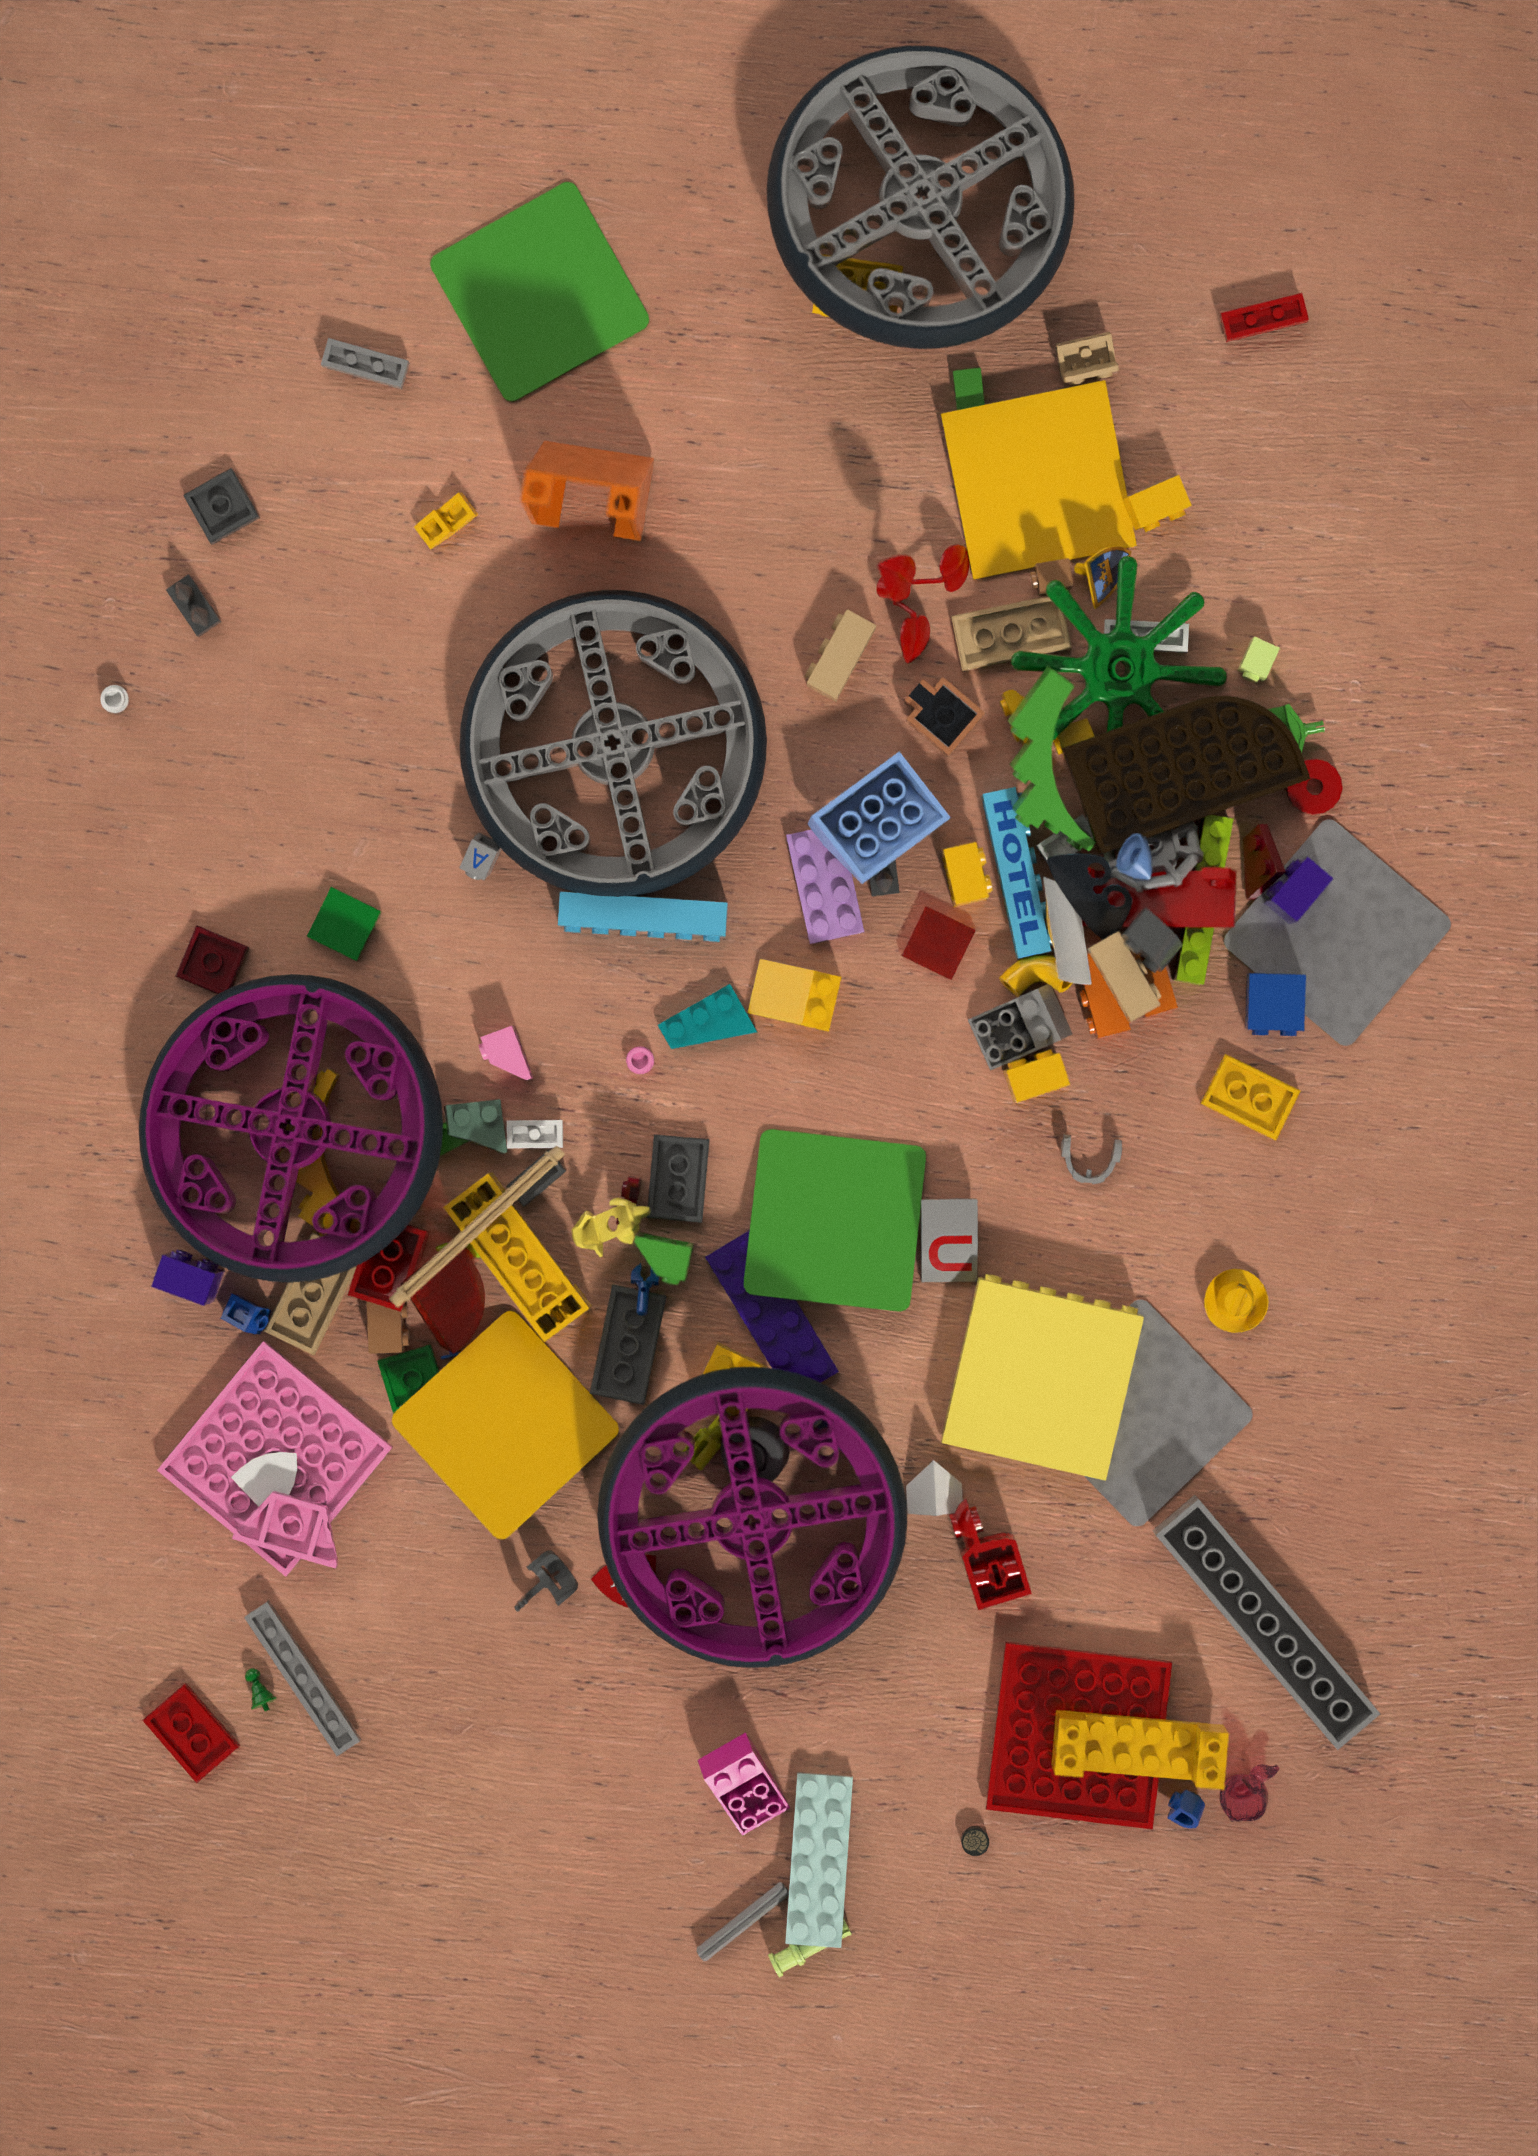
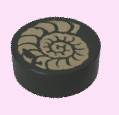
M972 1826L963 1832L961 1844L967 1854L980 1856L989 1847V1837L983 1828Z

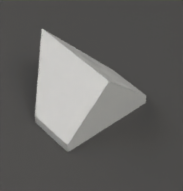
M933 1460L906 1485L907 1514L939 1516L955 1513L956 1508L963 1501L962 1483Z

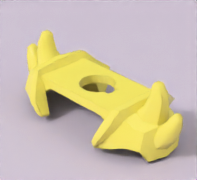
M622 1198L612 1199L609 1201L610 1205H618L617 1207L596 1216L590 1211H585L571 1229L572 1239L576 1246L595 1250L596 1254L602 1257L603 1243L617 1237L621 1242L630 1245L633 1243L636 1234L640 1230L639 1224L641 1219L650 1214V1208L636 1206L631 1201ZM610 1216H614L619 1220L620 1224H618L616 1231H612L609 1228L608 1220Z

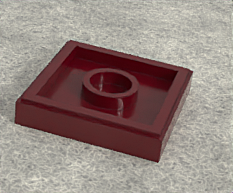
M196 925L175 977L213 993L220 994L233 987L249 947Z

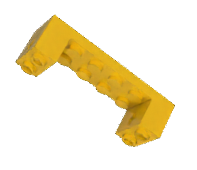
M491 1172L443 1208L458 1228L463 1231L506 1190L493 1172ZM513 1204L470 1242L544 1342L592 1306L576 1283L573 1285Z
M1056 1710L1051 1766L1055 1775L1083 1777V1771L1192 1780L1195 1787L1224 1790L1229 1733L1225 1726L1221 1724Z

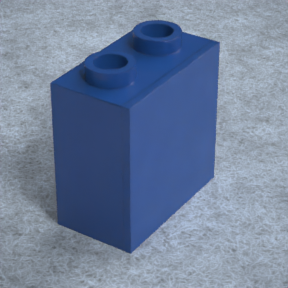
M1247 973L1245 1029L1252 1030V1035H1269V1030H1280V1036H1297V1031H1304L1306 975Z

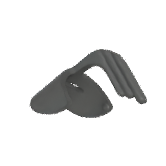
M545 1551L527 1566L529 1571H533L540 1578V1582L517 1601L514 1609L519 1612L544 1587L549 1589L558 1606L577 1590V1580L553 1551ZM541 1566H545L551 1574L559 1570V1573L554 1578L560 1584L561 1589L558 1588Z

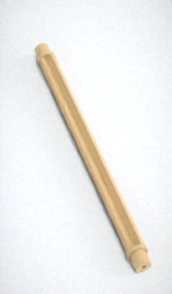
M557 1145L549 1153L545 1152L544 1156L404 1285L396 1289L397 1292L389 1298L398 1308L405 1301L408 1302L413 1294L553 1166H556L558 1161L565 1155L564 1152Z

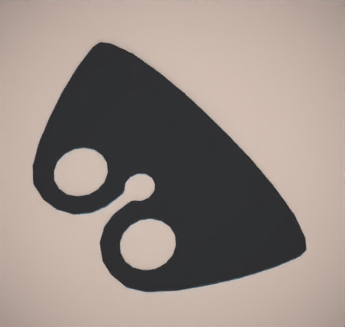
M1063 854L1048 858V865L1055 881L1086 925L1102 940L1118 932L1127 919L1132 907L1130 893L1120 885H1109L1103 889L1101 894H1096L1093 891L1095 885L1101 886L1110 880L1112 873L1109 863L1100 856L1090 854ZM1091 863H1100L1104 866L1105 875L1102 878L1095 879L1089 875L1088 866ZM1112 891L1121 892L1125 897V903L1120 907L1112 906L1108 901L1109 893Z

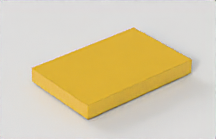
M1224 1054L1200 1104L1276 1141L1301 1090Z

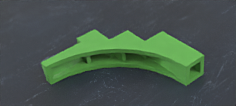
M1047 666L1008 719L1010 725L1013 726L1010 730L1022 740H1025L1026 737L1029 738L1010 763L1011 767L1015 770L1013 775L1024 784L1031 781L1012 808L1017 813L1015 819L1024 826L1029 827L1032 824L1038 829L1041 823L1046 820L1044 826L1055 834L1061 831L1067 835L1068 839L1066 841L1080 851L1083 847L1090 851L1096 842L1075 823L1067 812L1057 791L1052 770V742L1055 725L1061 708L1074 685Z

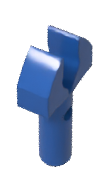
M640 1263L631 1272V1284H636L639 1287L636 1313L640 1316H645L648 1312L649 1290L653 1285L659 1286V1276L650 1268V1276L646 1281H643Z

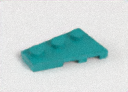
M731 984L658 1024L671 1049L757 1033Z

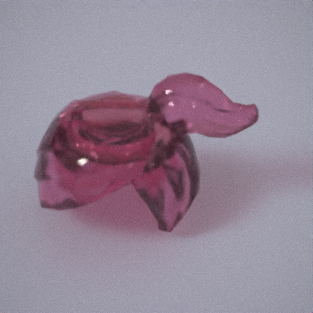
M1260 1764L1253 1767L1249 1775L1235 1774L1226 1779L1224 1790L1220 1789L1219 1801L1231 1822L1255 1821L1264 1815L1268 1806V1790L1264 1781L1276 1775L1280 1769L1278 1765L1268 1766Z

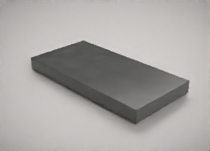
M612 1284L590 1394L641 1405L645 1404L667 1295L649 1292L647 1315L640 1316L636 1313L638 1289Z

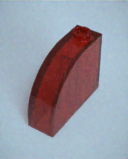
M467 1247L461 1250L410 1297L411 1302L440 1347L451 1353L458 1351L473 1336L480 1324L485 1306L484 1284L479 1271L472 1261L474 1259L473 1254ZM421 1266L417 1271H415V1272H414L412 1275H410L406 1280H404V1281L401 1283V1286L404 1285V1284H405L414 1274H416L423 1266Z

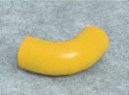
M1042 954L1021 958L1007 968L999 977L1003 986L1017 997L1030 985L1037 982H1045L1059 993H1063L1073 984L1059 979L1056 957Z

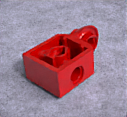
M964 1499L956 1508L955 1513L949 1516L956 1539L960 1537L963 1539L964 1547L960 1550L978 1610L1031 1595L1032 1592L1014 1535L1001 1532L978 1538L977 1533L983 1532L977 1508L976 1506L969 1508L967 1499Z

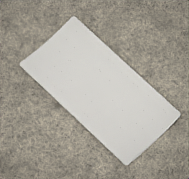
M1043 877L1058 977L1063 981L1091 985L1082 919L1067 900L1057 882Z

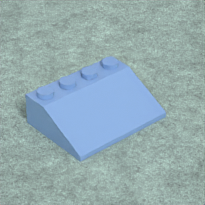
M898 752L813 814L807 824L822 844L863 884L947 822L951 817L903 755Z

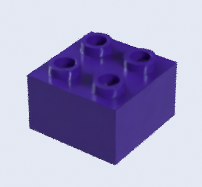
M1309 857L1293 860L1285 869L1286 873L1284 874L1286 877L1284 880L1275 882L1265 893L1268 899L1264 904L1288 924L1298 922L1334 879Z
M177 1249V1251L162 1255L151 1287L205 1306L214 1302L225 1271L219 1269V1265L211 1260L203 1259V1261H196L192 1259L193 1254Z

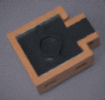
M944 677L939 680L934 688L922 679L904 701L913 710L906 719V722L947 757L951 755L985 715L983 710Z

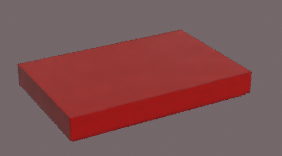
M187 1683L183 1684L142 1720L196 1783L240 1746Z

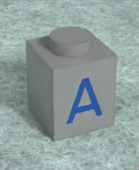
M478 833L471 840L459 868L466 871L465 874L472 879L485 880L491 874L502 849L493 839Z

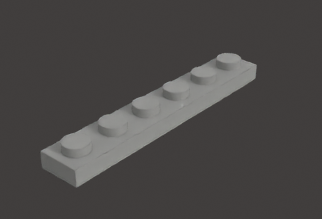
M267 1601L244 1617L336 1756H339L360 1742L361 1737L270 1601Z

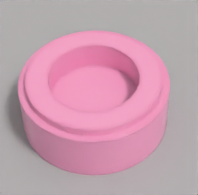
M635 1047L627 1054L626 1064L633 1073L645 1074L652 1069L654 1056L646 1047Z

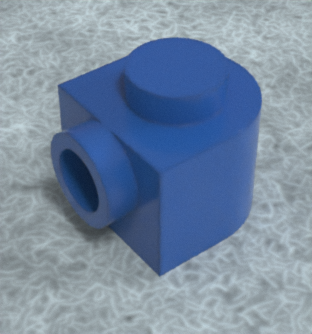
M1185 1790L1180 1794L1176 1791L1169 1800L1168 1806L1171 1809L1167 1818L1182 1827L1196 1828L1203 1814L1205 1803L1196 1793Z

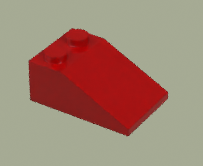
M408 1224L399 1236L383 1250L356 1266L348 1295L402 1312L405 1302L397 1308L389 1298L397 1292L396 1289L404 1285L416 1274L430 1231Z

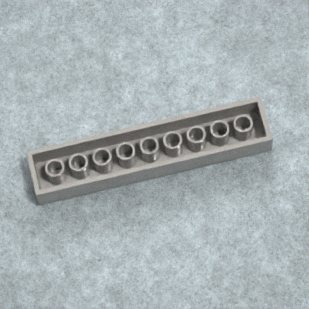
M1196 1495L1191 1497L1152 1530L1337 1750L1380 1715V1712Z

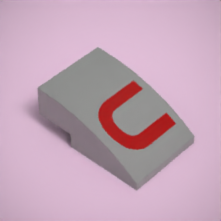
M977 1198L921 1199V1282H977Z

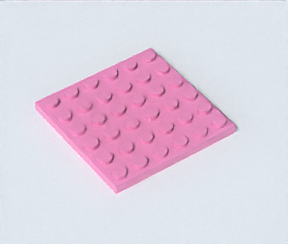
M263 1341L157 1471L234 1534L258 1509L253 1500L231 1478L252 1459L276 1452L297 1453V1473L294 1486L289 1495L328 1506L330 1521L332 1522L393 1446L266 1341ZM246 1543L285 1577L300 1561V1558Z

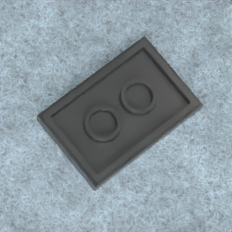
M654 1134L648 1197L650 1214L647 1218L702 1223L710 1139Z

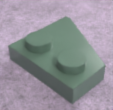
M500 1099L444 1106L448 1135L459 1139L463 1138L470 1143L493 1149L500 1154L507 1153Z

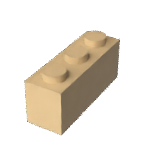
M848 609L844 615L839 613L831 627L835 630L830 640L824 639L818 651L822 655L817 664L812 662L805 674V678L809 679L807 687L835 702L876 630L875 624Z
M1118 931L1087 950L1128 1022H1132L1160 1006L1158 999L1161 998V995L1154 983L1149 985L1144 976L1147 974L1144 964L1140 959H1134L1130 949L1124 945L1126 940Z

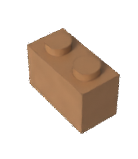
M367 1301L369 1354L402 1353L405 1351V1346H409V1329H404V1318L409 1316L407 1301H405L402 1312Z

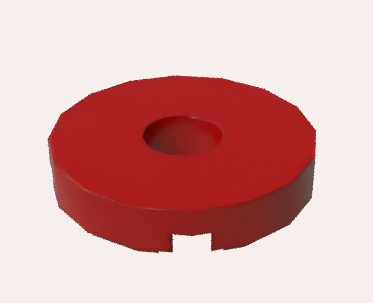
M1319 759L1305 760L1310 776L1309 780H1318L1322 787L1321 792L1318 795L1310 794L1307 790L1309 780L1286 787V793L1292 806L1301 813L1309 815L1323 814L1332 809L1340 800L1343 789L1342 779L1337 769L1327 761Z

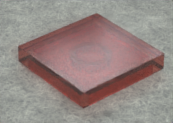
M925 906L901 956L952 980L976 930Z

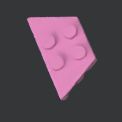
M273 1491L232 1537L234 1540L335 1569L338 1566L328 1506Z

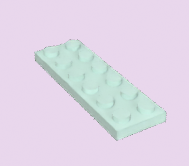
M797 1772L785 1944L841 1948L853 1776Z

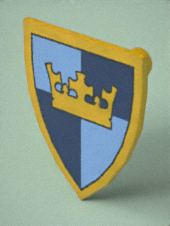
M1110 546L1093 554L1084 563H1076L1074 567L1075 573L1087 576L1094 609H1097L1116 589L1119 560L1124 556H1131L1132 551L1120 546Z

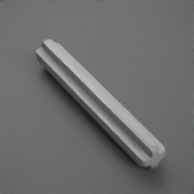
M782 1882L776 1884L697 1947L696 1952L703 1961H707L784 1900L789 1895L787 1887Z

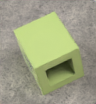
M1253 637L1237 671L1243 673L1242 677L1250 682L1257 683L1258 680L1263 682L1267 678L1280 648L1257 637Z

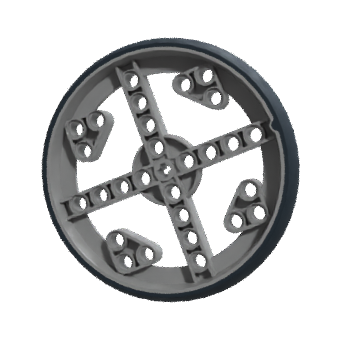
M901 46L887 48L858 57L830 72L802 97L789 115L779 133L768 169L767 210L771 232L778 253L796 285L816 307L841 326L860 336L896 347L937 349L957 346L994 333L1012 322L1029 308L1053 279L1063 260L1073 226L1075 200L1071 166L1062 139L1044 108L1027 89L1000 68L970 54L943 47ZM948 83L952 86V89H944L940 84ZM913 89L909 108L915 116L957 127L966 126L971 121L975 107L978 105L991 114L1005 129L948 163L929 155H913L876 96L895 90ZM917 97H926L929 102L921 103L917 100ZM860 100L865 102L867 106L858 107L854 102ZM963 106L968 112H958L955 107ZM847 113L886 173L880 186V203L817 239L811 223L808 204L815 209H823L831 201L842 155V146L837 139L824 137L830 128ZM878 124L882 127V130L875 131L869 125ZM1009 139H1017L1021 145L1015 146L1009 142ZM893 147L897 153L889 154L884 148ZM825 151H830L835 155V157L826 158L822 155V153ZM992 152L996 154L998 158L989 159L985 153ZM1024 156L1031 175L1033 189L1027 185H1020L1013 190L1007 204L999 239V248L1003 254L1012 257L1019 255V257L1010 269L995 282L956 222L962 208V191ZM800 165H807L811 168V171L802 172L798 167ZM970 166L974 172L966 173L962 167ZM907 170L912 174V177H903L900 171ZM947 180L951 186L943 187L938 181ZM816 188H821L827 194L819 196L816 195L813 192V190ZM1018 198L1024 199L1028 205L1020 206L1015 200ZM891 208H901L904 213L896 215L891 211ZM938 217L942 220V224H934L929 218ZM875 221L880 225V228H870L867 222ZM1038 222L1042 225L1043 229H1035L1030 223ZM894 231L912 239H929L967 299L948 305L928 307L933 295V287L928 280L887 269L874 270L869 277L865 291L843 275L836 265ZM845 235H852L857 241L849 243L843 237ZM1007 236L1017 237L1019 243H1011ZM945 241H955L957 247L950 248L945 244ZM821 249H829L833 255L825 257L819 251ZM967 263L973 270L964 271L960 264ZM883 282L887 288L879 290L873 283ZM975 287L985 288L988 294H978ZM920 291L926 298L917 299L912 293ZM897 305L901 308L902 312L893 313L888 307Z
M627 590L591 591L568 596L534 611L517 623L498 641L477 671L467 695L460 726V759L465 786L476 814L495 843L518 865L539 879L568 891L594 896H638L655 892L683 881L711 863L726 849L749 817L760 790L766 763L767 735L761 699L746 665L733 646L713 626L687 608L651 594ZM586 628H592L596 631L595 638L591 641L581 639V633ZM601 631H628L645 635L636 644V652L639 658L676 683H690L694 679L696 666L711 685L720 705L648 721L636 708L617 702ZM674 636H679L684 640V645L681 649L673 650L668 645L669 640ZM575 637L591 709L585 712L578 720L572 734V739L501 755L500 732L505 709L507 714L517 722H523L532 715L553 680V672L550 666L538 659L553 647ZM654 643L657 646L654 655L645 656L641 653L644 644ZM592 655H598L602 658L601 665L596 669L587 666V660ZM681 663L687 664L690 667V673L685 677H679L675 674L676 666ZM539 667L547 670V677L543 681L533 679V672ZM517 674L520 676V682L516 687L510 688L506 686L505 680L508 675ZM599 682H604L608 685V691L603 696H597L593 693L594 686ZM517 701L526 703V710L521 715L512 713V705ZM605 709L614 712L615 717L610 723H602L599 720L600 713ZM719 712H726L730 715V721L724 726L717 725L714 721L715 715ZM692 718H699L703 722L702 728L697 732H692L687 728V723ZM671 724L675 727V734L671 738H664L660 735V729L663 725ZM643 730L648 733V739L644 744L638 745L633 742V735L636 731ZM726 732V758L721 780L718 771L714 767H700L673 809L676 821L682 826L690 827L674 840L651 850L635 779L649 766L654 749ZM611 737H615L616 741H621V744L617 745L618 749L613 751L610 746H606ZM583 743L593 745V753L588 757H582L578 753V749ZM556 749H562L566 752V758L561 763H554L551 760V755ZM530 755H535L539 759L538 766L532 770L526 769L524 766L525 759ZM503 761L511 764V771L506 776H501L497 773V767ZM616 764H624L627 767V773L624 777L616 778L612 775V768ZM578 766L590 779L609 785L625 856L601 857L579 852L585 850L590 844V834L587 829L545 803L534 806L530 813V821L517 805L507 782ZM705 772H710L715 776L714 784L709 787L702 786L699 782L700 776ZM629 791L633 794V801L629 805L623 806L618 802V796L621 792ZM712 799L718 800L722 805L721 810L716 814H710L706 811V804ZM691 806L694 809V815L690 820H682L679 817L678 812L681 807ZM541 810H549L551 813V819L546 824H539L537 822L536 816ZM635 818L639 821V829L636 832L629 833L625 831L624 824L627 819ZM574 831H582L585 835L584 842L580 845L571 844L570 835ZM547 837H554L557 840V847L551 852L543 849V841ZM636 845H641L646 850L645 857L641 860H634L630 856L631 849Z

